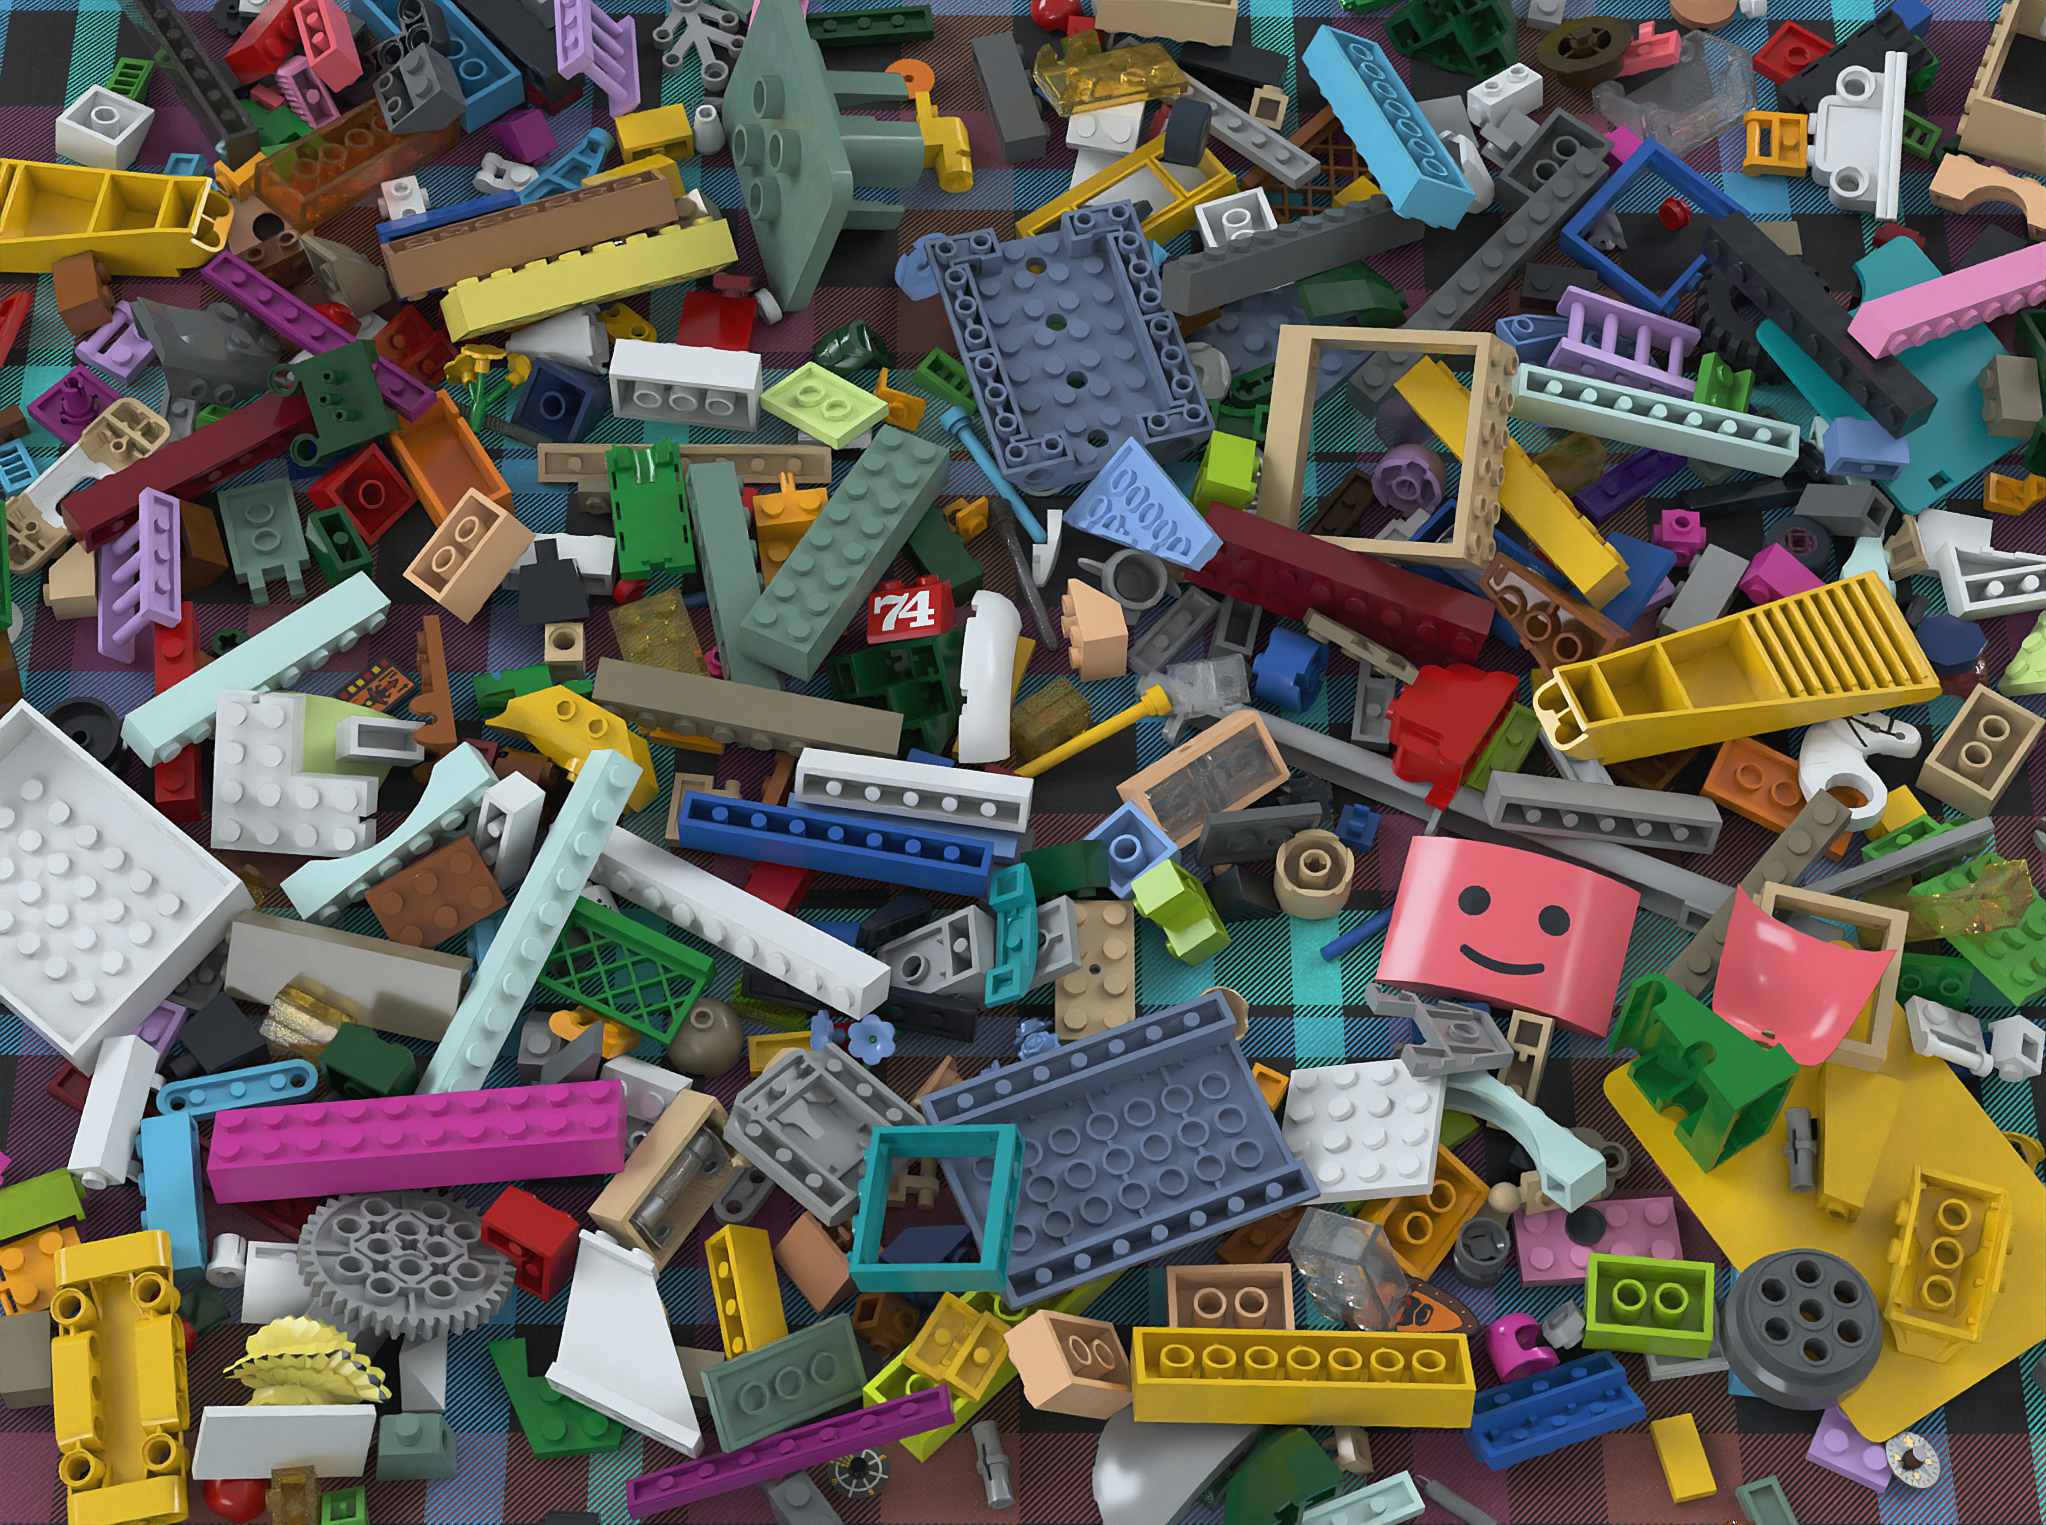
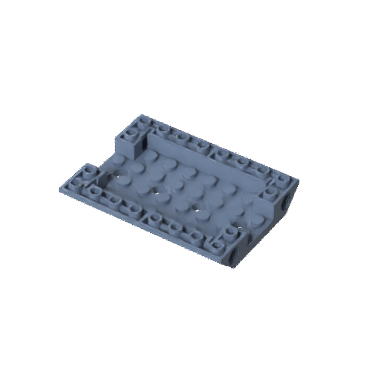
M1131 199L1062 213L1060 231L998 243L992 227L924 241L923 246L1004 480L1036 492L1093 480L1130 436L1141 442L1159 465L1180 460L1211 437L1213 430L1216 431L1215 423L1173 311L1160 306L1162 282ZM1037 265L1045 271L1041 274H1033L1027 268ZM1051 322H1059L1065 328L1061 331H1053L1047 325ZM1078 379L1083 381L1086 386L1081 389H1074L1067 383L1070 380ZM1092 438H1101L1107 442V445L1097 448L1090 445L1088 441Z

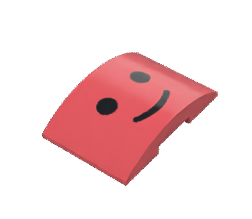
M1413 836L1375 982L1451 1001L1453 996L1472 1002H1488L1489 1006L1511 1012L1518 1010L1556 1020L1555 1028L1605 1040L1641 893L1591 870L1540 854L1466 839Z

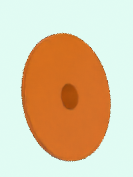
M899 60L892 63L885 71L902 75L909 93L907 100L915 99V92H930L934 86L935 76L932 69L926 63L919 60Z

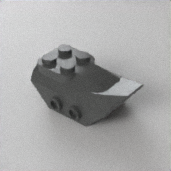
M137 297L138 301L129 302L139 338L150 340L161 361L171 396L228 407L270 389L267 381L268 373L272 367L280 364L282 357L279 349L280 345L273 338L265 322L248 310L231 306L224 302H213L205 311L175 307L142 297Z

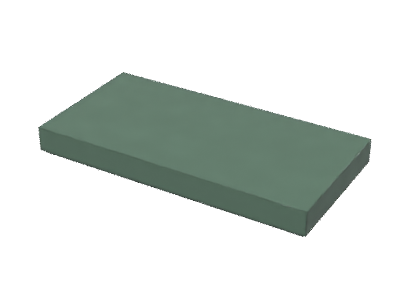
M846 1313L835 1315L700 1372L722 1452L726 1453L736 1451L863 1396V1388L868 1384L850 1316Z

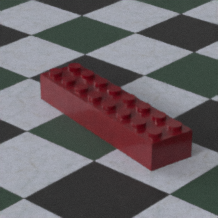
M1214 500L1211 501L1205 521L1224 543L1217 550L1216 555L1199 572L1186 567L1183 580L1225 595L1229 594L1234 599L1252 605H1260L1263 609L1304 623L1302 619L1310 607L1407 658L1411 663L1422 667L1425 665H1436L1446 669L1449 665L1455 663L1473 666L1488 636L1496 603Z

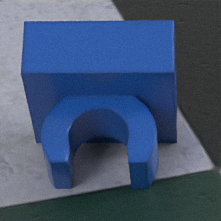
M1356 803L1354 807L1344 804L1334 834L1339 837V841L1345 847L1370 854L1380 825L1381 815L1370 812V807Z

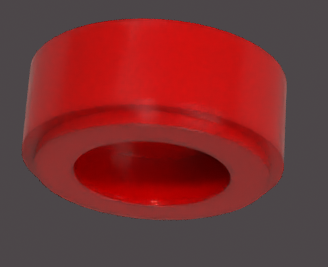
M620 580L612 592V598L621 607H628L643 595L648 586V580Z

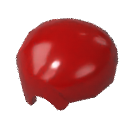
M1032 0L1030 5L1033 21L1048 33H1051L1053 29H1062L1067 34L1069 16H1085L1080 0Z
M269 1478L205 1479L202 1486L203 1499L211 1511L217 1516L220 1515L230 1519L235 1524H243L259 1517L270 1504L273 1491Z

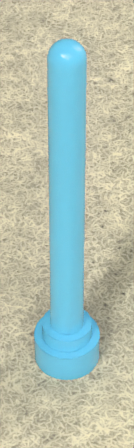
M955 406L946 411L940 419V424L946 433L963 442L1034 542L1044 544L1048 538L1047 533L1010 482L1003 479L999 467L973 433L972 418L963 406Z

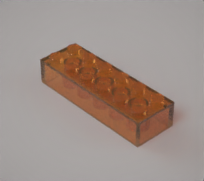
M377 96L257 162L255 164L254 196L298 232L304 234L382 189L381 183L399 179L458 145L461 115L443 130L393 135L388 130Z

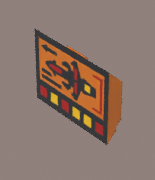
M383 654L333 696L341 701L386 713L416 689L419 684Z

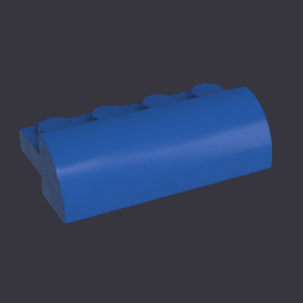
M1606 1349L1476 1393L1471 1427L1462 1428L1477 1462L1485 1461L1489 1468L1495 1471L1511 1467L1515 1463L1539 1455L1549 1454L1556 1449L1577 1442L1587 1441L1594 1436L1615 1429L1628 1427L1632 1423L1647 1419L1645 1404L1627 1384L1626 1370L1611 1351Z

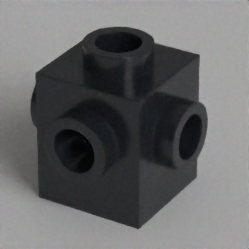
M1300 772L1292 774L1288 777L1287 781L1276 787L1278 796L1275 798L1276 806L1320 802L1323 814L1318 827L1322 821L1332 819L1330 806L1334 804L1331 788L1328 783L1323 782L1313 773Z

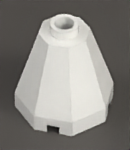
M1448 130L1439 134L1440 141L1476 194L1467 212L1477 214L1488 208L1495 196L1494 183L1474 143L1460 134L1457 136Z

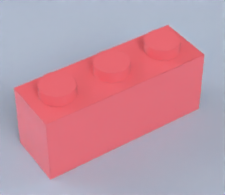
M303 0L293 7L309 66L337 93L344 87L352 85L363 74L346 14L332 0Z

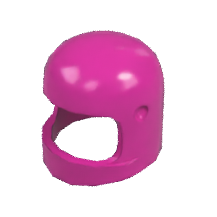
M1512 1313L1499 1318L1488 1328L1485 1334L1484 1346L1503 1384L1556 1367L1561 1362L1552 1347L1537 1346L1536 1339L1541 1331V1327L1531 1315L1526 1313Z

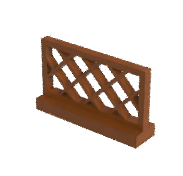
M1330 104L1287 139L1309 155L1312 153L1327 154L1328 166L1320 165L1321 173L1319 174H1327L1329 176V187L1311 186L1310 180L1295 191L1282 181L1281 184H1277L1280 180L1258 165L1240 181L1238 188L1242 192L1262 187L1264 194L1266 192L1281 193L1282 205L1269 204L1277 225L1291 224L1289 222V214L1316 216L1324 213L1326 209H1332L1333 197L1345 189L1344 187H1335V175L1352 176L1353 182L1362 175L1371 182L1376 178L1368 168L1358 167L1357 155L1360 154L1356 151V145L1351 137L1345 133V127L1332 112L1333 108ZM1340 130L1350 139V146L1333 145L1332 136ZM1333 154L1351 155L1352 167L1334 166ZM1287 193L1306 194V206H1288ZM1312 195L1330 196V205L1327 208L1312 207Z

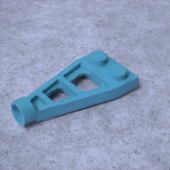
M593 127L581 144L518 193L521 204L537 201L552 190L566 193L583 188L582 184L577 186L561 177L573 166L588 172L585 178L600 174L608 153L615 146L613 137L604 129Z

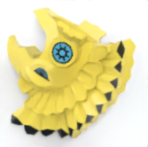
M308 1314L298 1319L294 1318L293 1315H289L284 1319L277 1318L270 1325L261 1327L257 1334L248 1337L246 1350L249 1354L245 1358L237 1360L233 1366L223 1371L224 1378H242L241 1382L245 1386L255 1388L252 1400L244 1406L359 1405L362 1400L386 1403L392 1395L388 1388L382 1385L385 1373L378 1367L370 1366L369 1356L355 1354L356 1343L347 1341V1331L339 1333L335 1325H326L321 1318L312 1320Z

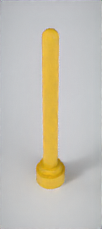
M1157 684L1145 691L1146 695L1140 698L1141 702L1013 772L1032 779L1147 715L1151 718L1158 715L1160 718L1173 711V708L1163 689Z

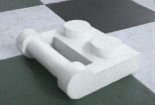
M1915 995L1904 1004L1913 1048L1917 1054L1925 1057L1934 1055L1969 1068L1972 1074L1980 1077H1986L1993 1069L1994 1059L1992 1055L1986 1053L1979 1019Z

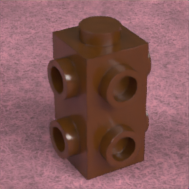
M298 226L283 231L235 255L283 289L314 274L300 240V236L303 233Z

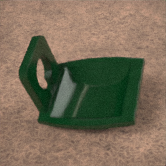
M863 318L828 332L812 346L816 364L843 379L859 370L873 358L885 368L892 365L885 340L867 326ZM871 339L876 343L880 352L877 350L876 346L871 342Z

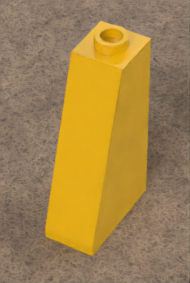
M1824 1062L1818 1075L1815 1208L1824 1211L1833 1220L1855 1223L1864 1207L1906 1083L1879 1072L1873 1073Z

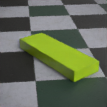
M1514 701L1513 708L1464 784L1465 787L1485 794L1492 770L1511 773L1519 772L1539 738V729L1543 727L1534 710Z

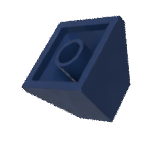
M540 356L536 357L510 422L547 443L581 444L603 419L612 397L610 383L573 366Z

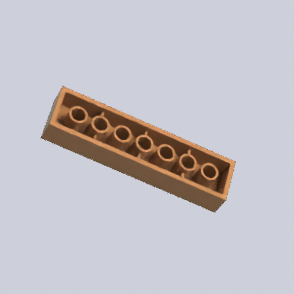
M654 167L381 244L380 247L393 289L400 299L406 297L407 301H414L428 296L427 291L441 287L442 291H448V289L457 286V282L464 279L478 277V281L490 278L493 272L510 267L512 271L524 269L526 264L546 257V261L559 260V256L567 253L566 251L580 248L581 251L593 250L592 247L600 245L601 241L615 238L617 242L625 241L626 238L636 235V231L649 228L650 232L659 231L671 226L670 222L679 218L668 177Z

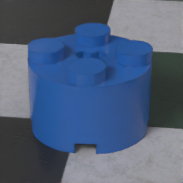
M1276 626L1271 633L1269 646L1265 654L1260 652L1253 664L1252 673L1258 675L1254 696L1294 712H1307L1317 699L1324 681L1318 680L1321 668L1328 670L1330 662L1329 644H1324L1315 638L1293 630Z

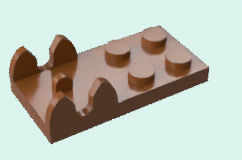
M439 615L423 616V631L416 632L418 653H416L418 675H422L423 684H421V695L414 698L409 704V712L421 717L431 716L432 725H424L413 732V740L417 744L424 746V754L431 753L437 757L435 761L422 763L412 770L414 779L424 784H429L434 765L457 748Z

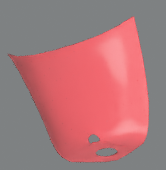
M1738 883L1717 973L1712 1011L1751 1040L1760 1041L1772 1047L1781 1043L1797 1064L1814 1066L1826 1060L1839 1046L1899 949L1877 952L1853 950L1816 939L1772 918L1749 898ZM1766 1029L1772 1030L1775 1034V1039L1772 1040L1761 1034L1762 1031Z

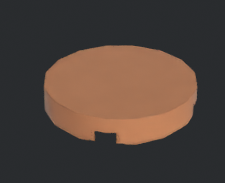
M1669 0V8L1672 16L1685 27L1693 30H1699V27L1708 28L1707 31H1714L1726 26L1734 18L1738 0Z

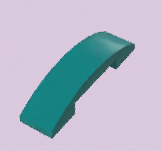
M1025 862L991 873L989 906L997 912L995 968L986 971L985 1005L988 1008L1023 998L1034 976L1038 953V917L1029 867Z

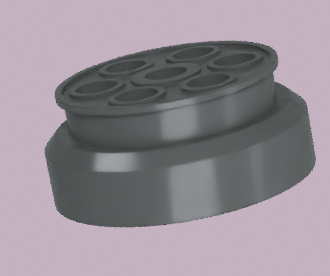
M1802 1248L1767 1255L1752 1263L1741 1273L1732 1286L1722 1307L1719 1336L1722 1350L1729 1366L1738 1379L1753 1393L1772 1404L1784 1408L1803 1411L1819 1410L1843 1402L1863 1385L1881 1352L1883 1322L1872 1289L1864 1277L1852 1265L1831 1253ZM1797 1273L1807 1275L1813 1283L1801 1281ZM1762 1292L1773 1293L1779 1301L1768 1300ZM1838 1293L1846 1296L1850 1303L1840 1302L1834 1294ZM1800 1312L1810 1313L1817 1322L1805 1320ZM1772 1330L1777 1332L1781 1336L1782 1341L1771 1339L1766 1331ZM1838 1332L1850 1335L1854 1343L1842 1340ZM1804 1351L1815 1353L1820 1361L1815 1362L1808 1359Z

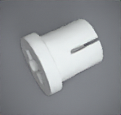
M231 1233L221 1234L214 1239L212 1261L206 1268V1279L209 1283L222 1288H236L245 1284L246 1239Z

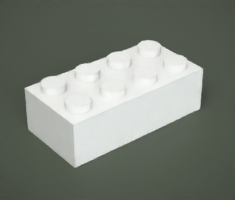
M616 338L609 370L614 417L757 432L762 409L759 396L763 394L761 354L747 351L717 350L711 347L681 346L675 343L644 342L639 339L626 340Z

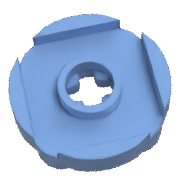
M932 233L921 237L912 244L916 249L909 257L904 253L897 263L895 281L913 301L931 297L939 292L923 244L924 241L947 237L945 234Z

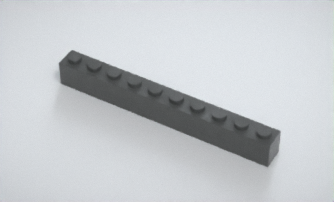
M1582 146L1400 329L1462 331L1526 266V262H1530L1605 184L1610 167ZM1377 351L1348 380L1344 399L1372 421L1399 394L1393 384L1426 355L1433 360L1439 353Z
M1373 194L1369 199L1351 201L1347 203V206L1338 209H1326L1322 214L1304 216L1300 221L1291 224H1279L1275 229L1257 231L1253 233V236L1244 239L1229 240L1228 244L1219 247H1207L1203 252L1194 255H1181L1178 260L1163 264L1160 306L1189 317L1423 239L1425 222L1414 217L1405 219L1394 212L1393 204L1387 195Z

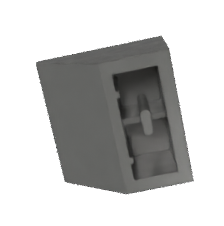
M424 42L372 84L388 130L393 135L443 130L468 109L451 61Z

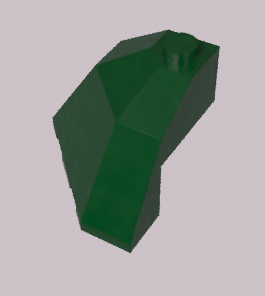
M1412 0L1381 24L1398 54L1410 58L1416 56L1431 61V65L1455 73L1461 71L1476 76V80L1483 82L1519 63L1517 23L1510 0Z
M1357 260L1295 282L1297 292L1311 326H1330L1354 315L1357 317L1362 328L1393 329L1407 322L1404 310L1409 309V305L1402 288L1395 291L1393 285L1362 260Z
M966 627L949 628L941 635L883 642L824 659L833 696L842 703L904 714L897 754L905 761L911 748L940 756L959 722L963 704H967V696H962L960 687Z
M1288 1425L1280 1430L1278 1427L1269 1428L1256 1437L1257 1444L1250 1450L1227 1482L1223 1525H1302L1304 1512L1342 1495L1345 1478L1339 1468L1305 1429L1294 1425Z

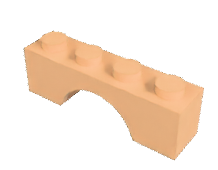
M1946 153L1929 187L1931 204L1964 215L1980 203L2004 201L2016 206L2023 212L2027 219L2029 238L2039 242L2046 241V187L2030 177L2021 179L2009 175L2006 170L1998 166H1990L1989 168L1977 164L1968 156H1954Z

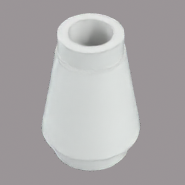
M702 105L697 108L692 130L693 145L703 155L718 153L726 140L717 111L711 105Z

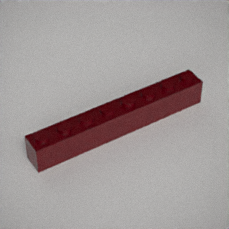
M294 380L287 385L288 389L292 388ZM272 392L267 393L259 400L242 409L233 410L228 416L211 425H204L195 433L179 441L169 443L164 449L146 458L136 460L131 466L115 474L106 475L90 487L71 493L66 499L60 501L64 525L88 554L122 536L139 520V494L146 487L184 501H190L290 449L292 441L298 435L306 433L318 434L306 395L294 398L281 397Z

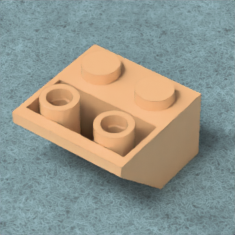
M1076 578L1068 579L1067 595H1062V607L1065 616H1061V626L1064 638L1071 639L1072 647H1069V659L1072 669L1078 668L1081 682L1125 676L1128 631L1121 604Z

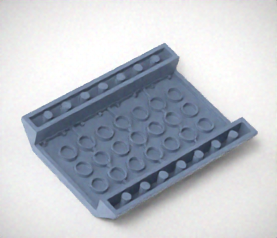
M1221 989L920 1097L927 1125L1017 1124L1026 1144L1006 1291H996L1012 1311L1321 1196L1305 1160L1295 1161L1235 1038L1237 1021ZM995 1156L937 1157L966 1225L972 1229V1238L981 1256Z

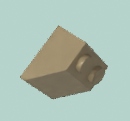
M306 233L300 236L322 294L331 302L344 304L351 309V315L359 319L392 299L387 288L390 280L381 266L376 267L370 263L363 253L359 255L347 245Z

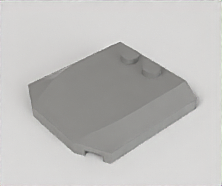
M832 1042L825 1044L823 1050L809 1053L805 1049L791 1051L741 1090L736 1096L722 1138L830 1227L840 1225L860 1208L858 1184L861 1178H865L864 1149L869 1148L873 1126H920L927 1124L925 1117ZM920 1157L894 1158L890 1182Z

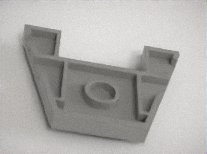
M1367 982L1363 997L1373 1013L1413 1018L1422 1032L1423 1038L1430 1045H1404L1401 1059L1412 1077L1511 1066L1515 1053L1488 1012L1442 1000L1438 1001L1437 1006L1421 1003L1414 993L1401 990L1400 996L1397 997L1381 993L1382 985Z

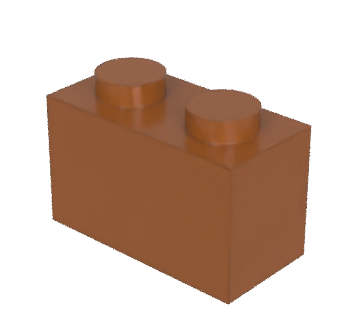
M88 250L51 264L58 313L72 336L113 322L111 307L115 306V300L107 285V282H110L112 279L104 261L99 262L93 251Z

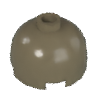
M699 997L670 1048L666 1047V1051L671 1063L681 1073L686 1074L687 1071L694 1075H705V1079H711L726 1074L737 1065L739 1055L744 1047V1029L737 1013L727 1003L715 998ZM682 1006L678 1007V1008L675 1010V1011H676V1014L679 1012V1010H680V1008H681ZM672 1015L667 1023L666 1032L674 1020Z

